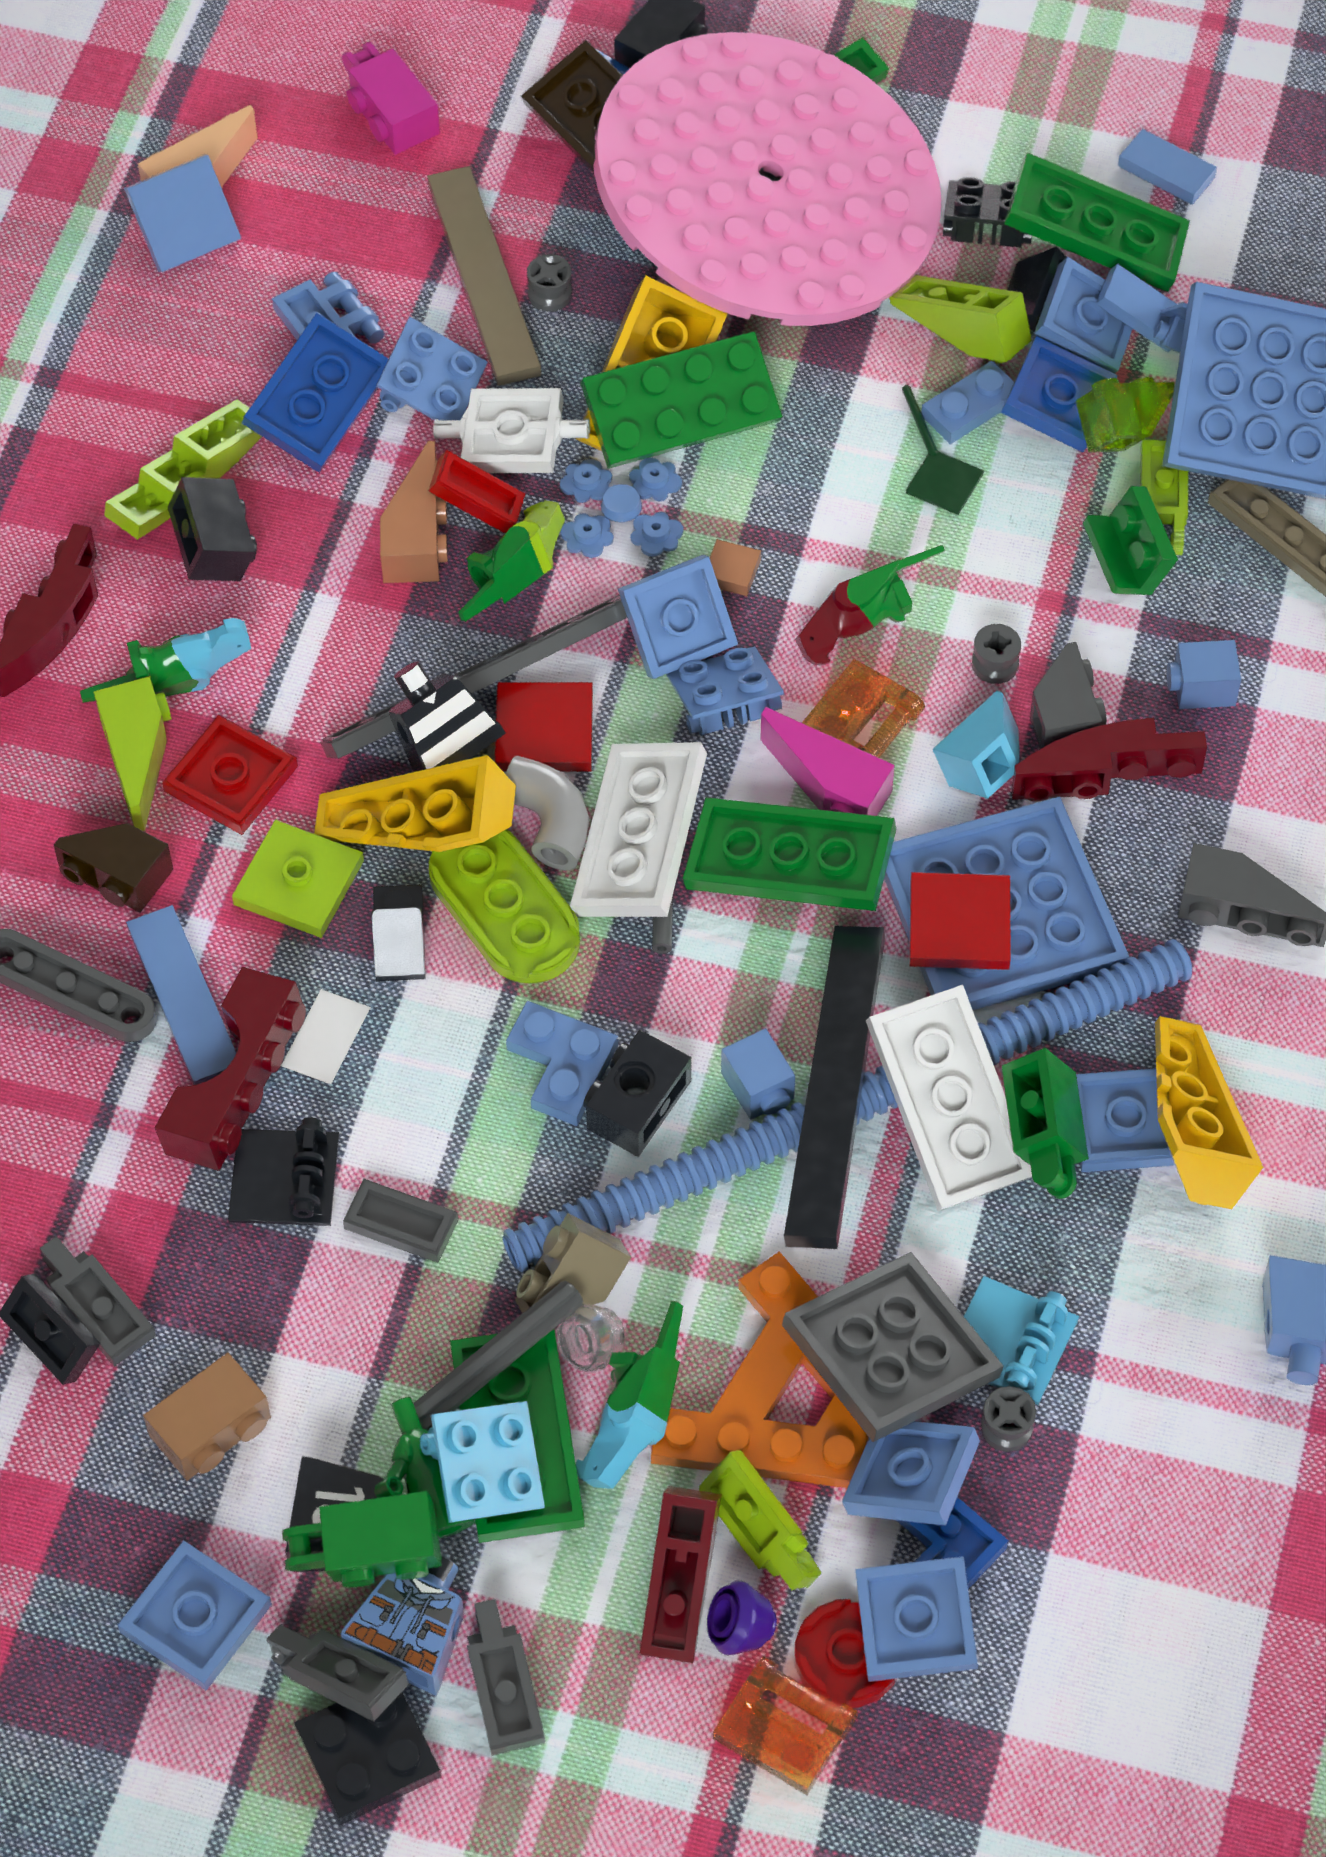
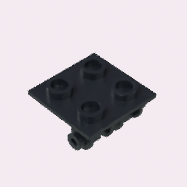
M971 177L961 178L958 181L949 180L943 236L951 237L952 242L973 243L975 223H979L977 244H982L985 223L993 224L991 245L995 246L997 225H1002L1000 246L1022 248V244H1031L1032 235L1004 224L1016 182H1005L1002 185L984 184L982 180Z
M314 1117L304 1118L302 1124L296 1128V1131L241 1129V1140L235 1151L228 1222L331 1226L339 1132H326L322 1127V1121Z

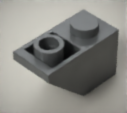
M1077 642L1066 644L1033 691L1030 720L1040 749L1076 732L1107 723L1103 700L1095 698L1091 688L1094 685L1091 663L1089 659L1082 660Z

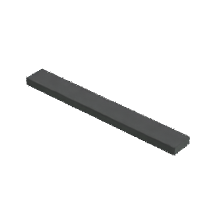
M620 595L600 603L453 676L458 678L471 693L489 686L626 619L627 615ZM401 701L323 738L320 743L327 758L339 759L396 731L389 716V711Z

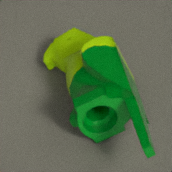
M545 500L529 506L523 511L525 514L524 520L512 526L499 540L494 549L483 554L473 552L466 558L469 574L479 588V591L458 612L462 621H468L500 598H502L505 604L553 568L552 555L555 543L565 522L558 502Z

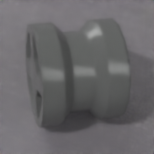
M544 254L530 262L527 267V282L529 283L528 299L531 305L545 312H555L566 307L572 298V285L570 283L571 267L568 261L561 256Z
M1004 624L987 625L977 632L974 638V653L972 656V669L977 677L990 684H1001L1008 682L1016 675L1019 669V655L1021 653V639L1018 633ZM997 649L1002 650L1003 654L997 653Z
M1011 1386L1001 1387L990 1393L985 1400L981 1421L982 1436L990 1446L996 1450L1011 1452L1027 1445L1032 1438L1036 1417L1035 1403L1030 1395L1020 1388ZM1005 1423H1014L1017 1427H1002V1425H1004Z

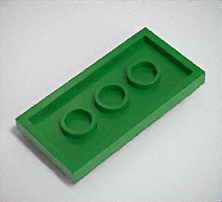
M1027 152L1019 169L1004 224L1112 269L1115 265L1119 264L1148 285L1169 292L1176 280L1190 220Z
M755 331L584 377L580 382L608 469L779 422L783 417Z
M706 797L684 872L683 882L687 890L876 911L897 830L895 819L891 817Z
M554 1329L459 1406L460 1410L527 1401L545 1508L475 1519L479 1543L585 1527ZM497 1334L450 1340L454 1369Z

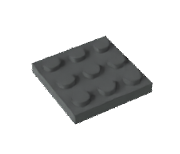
M912 1252L786 1312L782 1322L784 1329L872 1442L1000 1378L1004 1367Z

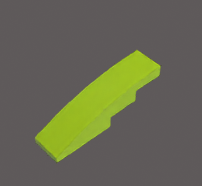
M236 399L174 435L172 450L140 468L138 483L106 501L104 516L137 540L169 520L170 515L167 507L181 477L219 479L261 439V435L242 424L249 407Z

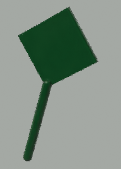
M904 385L902 392L929 453L906 489V494L959 515L983 476L984 470L937 451L911 387Z

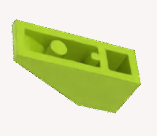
M915 275L903 288L889 297L891 305L972 357L988 359L994 363H1006L1032 341L1023 293Z
M150 676L94 691L100 721L133 826L142 831L146 829L167 743L163 722L172 720L164 692L155 694Z

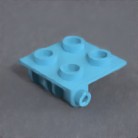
M983 1276L964 1317L1004 1366L1000 1378L988 1384L997 1388L1007 1386L1020 1388L1030 1395L1035 1404L1039 1405L1080 1317L1068 1312L1065 1307L1067 1299L1063 1295L1049 1291L1046 1297L1038 1299Z
M527 1401L431 1415L433 1427L429 1429L428 1433L422 1434L420 1447L424 1455H431L432 1458L438 1459L448 1523L545 1508Z

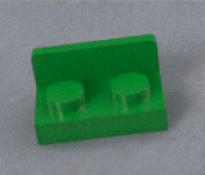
M1130 486L1109 516L1088 515L1083 521L1084 528L1108 585L1114 594L1152 595L1178 561L1149 491L1145 486Z

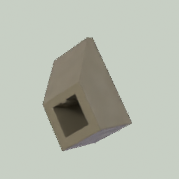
M567 1213L560 1226H554L548 1233L543 1245V1254L535 1268L528 1270L522 1276L517 1287L515 1301L521 1312L524 1313L559 1283L567 1281L578 1290L583 1299L582 1306L577 1310L604 1302L632 1257L619 1238Z

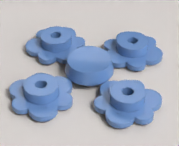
M655 458L643 459L639 464V469H634L629 474V480L633 483L632 487L625 484L609 487L608 484L612 482V473L609 470H602V465L598 460L586 459L580 465H568L566 467V476L560 480L561 491L566 495H574V499L579 503H585L590 498L602 500L601 511L604 516L590 517L587 514L581 513L575 517L574 522L563 524L560 535L563 540L567 541V550L571 553L582 552L584 556L589 558L600 556L603 553L604 546L611 545L614 540L613 534L610 532L609 519L615 522H627L634 519L633 528L635 531L631 533V542L634 545L641 546L642 552L647 556H658L663 550L668 552L676 550L678 547L677 539L683 535V525L681 522L669 520V516L664 512H657L653 516L639 515L642 510L641 499L652 497L656 501H664L667 499L668 493H675L681 489L682 479L675 473V465L671 462L661 463Z

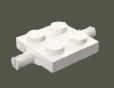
M561 388L471 389L469 406L461 420H434L433 434L435 439H461L463 444L461 458L488 473H553L556 450L563 438L589 439L590 421L589 419L562 420L564 399Z

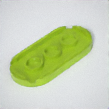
M506 829L482 843L442 852L432 851L429 858L428 872L433 891L489 965L498 974L519 983H541L559 976L571 966L580 947L577 916L514 834Z

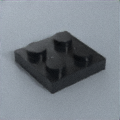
M403 1692L396 1697L375 1721L338 1703H334L294 1722L296 1732L340 1825L441 1778L440 1768Z

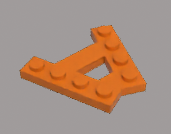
M779 1251L738 1280V1289L767 1322L711 1413L670 1408L665 1435L658 1443L652 1445L651 1464L713 1471L731 1451L741 1450L762 1478L848 1488L869 1437L782 1326L786 1312L818 1296ZM802 1364L832 1399L816 1426L768 1420Z

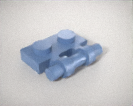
M336 271L330 272L325 276L323 283L326 288L320 291L310 279L272 298L273 310L296 340L301 336L316 313H319L354 337L355 334L364 335L371 344L378 343L384 337L385 333L378 324L379 318L371 307L364 306L357 298L358 291L351 281L343 280ZM333 308L344 309L347 314L340 317Z

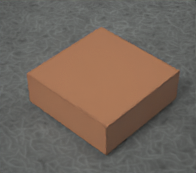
M717 539L710 555V561L720 590L748 596L761 562V550Z

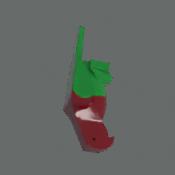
M943 545L901 560H896L839 583L829 593L822 605L795 638L803 657L814 665L828 664L830 659L827 657V654L834 648L838 638H849L864 634L876 627L885 618L894 622L905 621V615L912 611L913 602L903 580L899 578L897 572L945 551Z

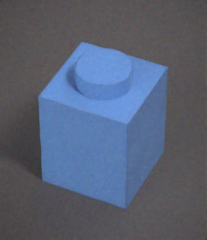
M1235 640L1178 643L1175 661L1167 663V685L1169 691H1176L1179 709L1236 706L1241 684V674Z
M766 1028L721 1049V1074L750 1120L764 1113L766 1115L776 1114L794 1099L795 1074Z

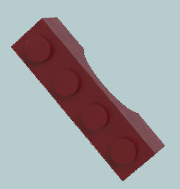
M243 966L221 1005L231 1035L240 1041L234 1059L223 1072L206 1082L176 1087L154 1127L165 1155L220 1171L228 1154H233L238 1148L242 1134L241 1129L249 1114L255 1113L259 1108L266 1082L272 1072L275 1073L279 1070L284 1059L285 1047L292 1033H296L301 1029L306 1015V1007L302 1002L295 981Z

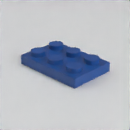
M316 313L249 408L242 424L320 473L377 391L376 385L389 358L319 313Z

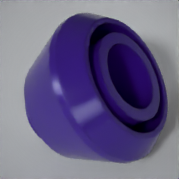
M739 1580L727 1584L715 1594L707 1615L708 1636L716 1649L724 1655H735L760 1649L772 1638L777 1625L776 1614L773 1611L771 1602L748 1583Z

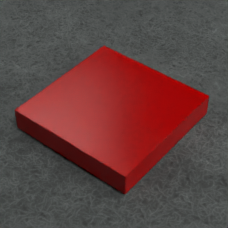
M497 682L496 721L506 732L505 735L496 740L495 763L503 772H507L511 760L515 756H520L542 762L561 772H592L593 682Z
M218 714L162 782L163 790L167 794L243 835L297 769V757Z
M911 872L909 967L1010 969V875Z

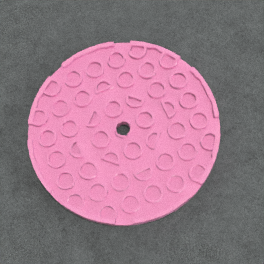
M725 32L685 38L648 54L634 64L612 89L603 107L594 138L596 139L594 174L600 197L613 225L633 251L639 249L644 256L658 267L657 275L681 292L722 312L748 320L751 314L780 319V325L815 326L856 318L877 309L882 301L891 297L918 274L937 236L942 202L940 181L934 160L919 130L906 112L874 81L857 69L839 60L836 56L788 39L754 33ZM763 168L764 172L771 173L776 178L780 177V180L771 181L769 178L761 176L759 172Z

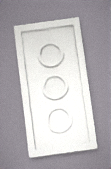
M701 742L611 745L570 904L577 917L668 916L707 752Z
M963 985L870 1016L866 1020L937 1211L1032 1178L1031 1166L1013 1153L1006 1096Z

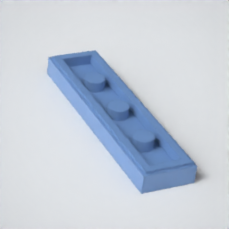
M173 905L127 921L126 924L131 939L193 1085L216 1077L229 1066L236 1055V1051Z

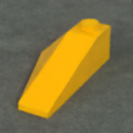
M645 275L633 293L601 373L716 342L728 313L701 303L689 295ZM587 408L583 420L589 419L590 437L589 439L576 438V440L602 451L589 409Z
M488 755L331 791L319 794L314 834L338 842L436 852L485 842L512 826L516 785Z
M1159 1016L1155 1022L1158 1122L1189 1201L1232 1210L1263 1169V1165L1202 1026Z

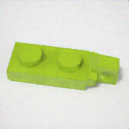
M741 1450L731 1451L698 1486L699 1490L722 1494L719 1517L758 1569L765 1568L774 1577L781 1575L791 1590L810 1587L822 1572L810 1553L804 1550L809 1544L805 1536L802 1535L803 1532Z

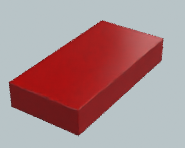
M445 450L439 457L428 490L430 493L504 534L517 523L525 498L524 492L448 450Z

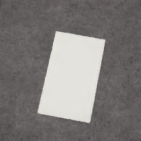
M321 989L281 1066L332 1084L371 1007Z

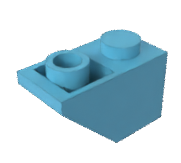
M995 691L932 749L950 787L988 799L1014 775V767L1020 762L1019 729L1002 692Z

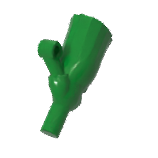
M405 1397L393 1402L391 1406L402 1435L393 1449L391 1459L393 1464L382 1482L375 1486L376 1497L401 1495L404 1489L401 1480L404 1477L408 1494L428 1491L435 1501L439 1539L471 1527L476 1523L474 1519L448 1523L438 1459L432 1458L431 1455H424L422 1453L420 1438L422 1434L428 1433V1430L422 1428L412 1398Z

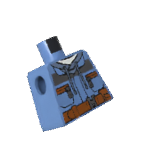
M441 1556L442 1566L428 1568L429 1574L425 1577L401 1580L396 1578L395 1573L386 1574L341 1632L342 1639L403 1668L409 1684L435 1696L440 1690L464 1617L462 1598L448 1590L459 1568L443 1556Z

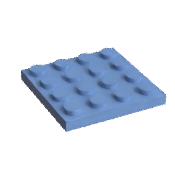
M1201 282L1192 284L1162 466L1326 499V309Z
M1061 797L893 842L884 880L909 942L911 872L1010 875V969L920 967L930 995L963 985L972 1010L1069 984L1076 980L1080 981L1090 974L1097 976L1099 970L1105 968L1110 971L1113 964L1119 962L1124 965V960L1129 958Z

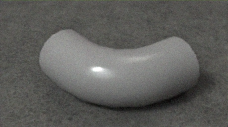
M515 756L511 760L506 772L508 778L516 785L514 805L534 811L541 821L540 829L531 849L533 855L540 862L554 869L566 871L576 868L585 847L590 820L581 791L563 772L542 762Z

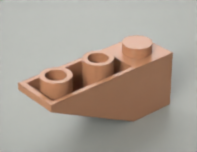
M428 441L380 517V558L383 583L439 581V563L448 562L447 534H439L438 525L447 524V503L428 491L438 459H436L435 441Z

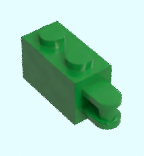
M1043 1048L1002 1065L1013 1153L1031 1166L1033 1181L1040 1187L1047 1188V1191L1053 1197L1064 1199L1074 1192L1077 1185L1075 1164L1089 1159L1076 1072L1048 1049Z
M428 1491L319 1507L321 1523L295 1526L282 1530V1539L289 1544L290 1558L285 1560V1569L287 1571L325 1568V1572L333 1581H341L343 1587L353 1588L371 1585L375 1582L374 1576L393 1573L396 1574L397 1579H417L427 1576L429 1574L428 1568L442 1566L436 1506ZM322 1538L323 1552L312 1554L310 1540Z

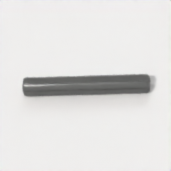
M567 1281L559 1283L413 1404L422 1428L429 1431L433 1427L432 1414L456 1410L580 1308L583 1304V1299L578 1290Z

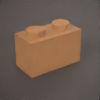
M227 1352L146 1412L143 1417L149 1437L185 1480L188 1481L197 1473L205 1474L214 1469L224 1458L225 1452L241 1440L247 1442L258 1436L271 1418L267 1396Z

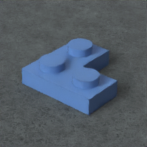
M527 1001L506 1040V1046L510 1052L547 1066L531 1097V1109L578 1126L586 1110L583 1106L585 1096L595 1081H601L618 1047V1035Z

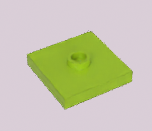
M275 820L232 895L233 905L322 938L364 862L363 852Z

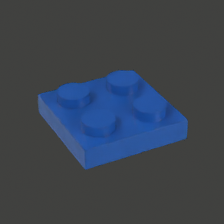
M1036 336L1001 413L1083 453L1091 440L1118 375Z

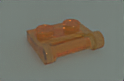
M853 659L802 723L880 758L909 720L914 721L925 709V704L914 692ZM884 702L894 706L895 709L865 746L855 741V738Z
M763 1656L715 1727L713 1739L803 1794L808 1795L839 1744L850 1732L859 1712L845 1703L840 1707L780 1672L778 1670V1663ZM768 1689L828 1726L824 1733L821 1734L762 1699L760 1695Z

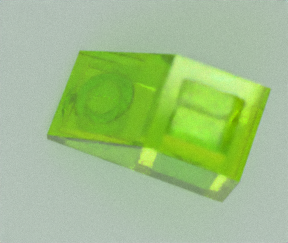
M1144 377L1130 383H1119L1117 378H1107L1092 384V390L1076 400L1088 453L1126 451L1152 435L1173 397L1175 383L1155 382L1153 377Z

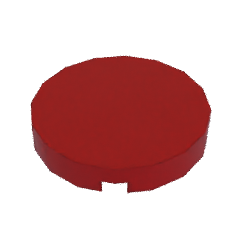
M836 1599L818 1606L803 1620L795 1641V1668L803 1686L818 1700L838 1708H860L880 1700L894 1686L896 1679L871 1682L868 1680L859 1602H851V1599Z

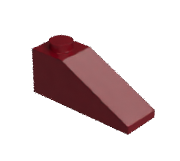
M668 1486L663 1492L639 1655L694 1663L722 1494Z

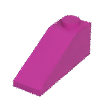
M765 707L761 713L760 740L819 810L878 816L893 791L895 765L768 707Z

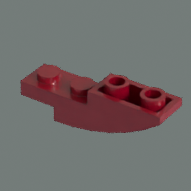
M73 523L67 539L61 540L58 543L54 557L55 566L50 577L45 576L42 579L38 590V597L22 593L15 610L11 609L8 611L3 626L4 635L0 642L1 697H6L43 671L63 651L88 617L98 597L94 573L91 568L97 556L91 527Z
M1144 718L1104 724L1076 732L1039 749L1015 765L1011 790L1012 800L1027 799L1033 802H1040L1056 797L1091 799L1098 795L1109 794L1111 778L1137 780L1146 776L1170 775L1175 778H1182L1191 774H1202L1207 751L1205 731L1157 734L1155 719Z

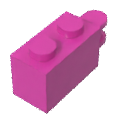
M367 42L362 45V50L352 54L348 51L342 54L343 65L349 74L350 89L346 91L348 101L355 113H362L366 117L377 141H384L396 155L440 134L438 104L394 49L380 54L371 42Z

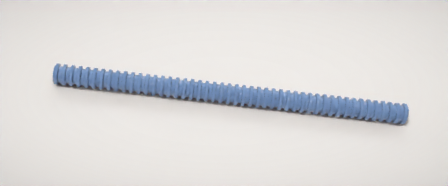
M1170 939L1165 942V947L1158 944L1151 949V953L1145 950L1138 954L1137 959L1132 956L1125 959L1124 965L1117 962L1111 966L1110 971L1105 968L1099 970L1097 977L1090 974L1084 977L1083 983L1076 980L1070 984L1069 989L1062 986L1056 990V995L1051 992L1046 993L1042 996V1001L1035 998L1029 1001L1028 1007L1021 1004L1015 1008L1014 1013L1009 1010L1003 1012L1001 1019L994 1016L987 1020V1025L981 1022L978 1023L993 1065L999 1063L1000 1057L1005 1060L1012 1058L1014 1051L1019 1054L1027 1051L1028 1045L1033 1048L1039 1046L1041 1039L1047 1042L1053 1040L1055 1033L1062 1036L1068 1033L1069 1027L1076 1030L1082 1026L1083 1021L1088 1024L1096 1020V1015L1103 1018L1110 1014V1009L1117 1012L1123 1008L1124 1003L1130 1006L1137 1002L1138 997L1144 1000L1151 996V991L1158 994L1164 990L1165 985L1170 988L1178 984V979L1183 982L1191 979L1192 963L1184 946L1177 940ZM883 1065L876 1068V1074L870 1071L864 1073L857 1125H859L861 1118L865 1121L874 1118V1112L879 1115L885 1114L888 1111V1106L894 1109L898 1108ZM799 1102L794 1103L791 1106V1111L783 1108L777 1112V1117L775 1118L769 1114L763 1118V1123L761 1124L753 1121L749 1124V1129L747 1130L739 1127L734 1131V1136L726 1133L720 1137V1142L718 1143L712 1139L706 1143V1148L704 1149L696 1146L692 1148V1154L690 1155L682 1152L677 1155V1161L668 1158L663 1161V1167L661 1168L656 1164L648 1168L649 1173L647 1174L642 1171L636 1172L634 1179L631 1181L625 1177L620 1180V1185L617 1187L611 1183L605 1187V1192L603 1193L599 1190L593 1191L590 1199L581 1196L576 1199V1205L574 1206L569 1202L562 1205V1211L560 1212L552 1209L547 1212V1217L544 1219L538 1215L532 1219L533 1223L530 1225L522 1222L518 1224V1230L513 1231L511 1228L504 1230L502 1239L510 1261L515 1269H518L521 1273L528 1270V1264L533 1263L536 1266L543 1254V1245L548 1233L554 1226H560L567 1213L612 1234L616 1231V1226L619 1224L623 1228L628 1227L631 1224L630 1220L633 1218L639 1222L645 1219V1213L647 1212L651 1215L659 1213L660 1206L669 1209L674 1206V1200L676 1199L681 1203L688 1200V1194L690 1193L698 1196L703 1193L704 1187H707L709 1190L716 1188L717 1181L721 1180L724 1184L732 1180L733 1174L737 1177L744 1176L747 1168L755 1171L760 1168L761 1162L767 1165L773 1163L774 1156L782 1159L789 1155L790 1149L798 1152L805 1105Z

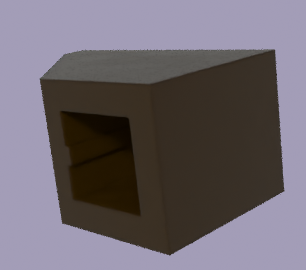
M128 823L60 837L54 844L59 870L67 880L80 886L85 883L100 891L101 895L113 905L118 907L126 905L139 913L142 912L173 871L168 844Z

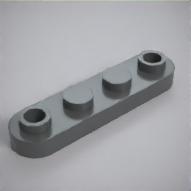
M0 929V959L5 956L13 957L8 963H0L1 984L124 1042L140 1041L154 1030L157 1022L156 1011L152 999L145 992L15 930ZM132 1016L140 1018L135 1023H124L127 1018Z

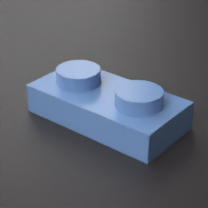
M990 361L924 403L921 411L922 416L951 445L1001 413L1014 381L993 361Z

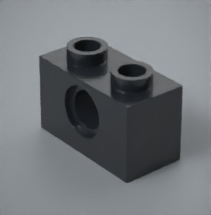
M640 1029L630 1044L623 1042L618 1047L611 1060V1071L603 1082L597 1080L592 1084L583 1102V1106L586 1108L587 1129L637 1157L641 1155L691 1082V1056ZM631 1087H640L645 1090L637 1095L625 1092L626 1089Z

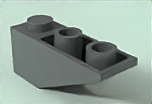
M1193 843L1178 918L1191 920L1193 923L1201 926L1217 925L1237 929L1250 936L1266 935L1286 939L1298 946L1315 945L1324 947L1326 941V912L1245 854Z

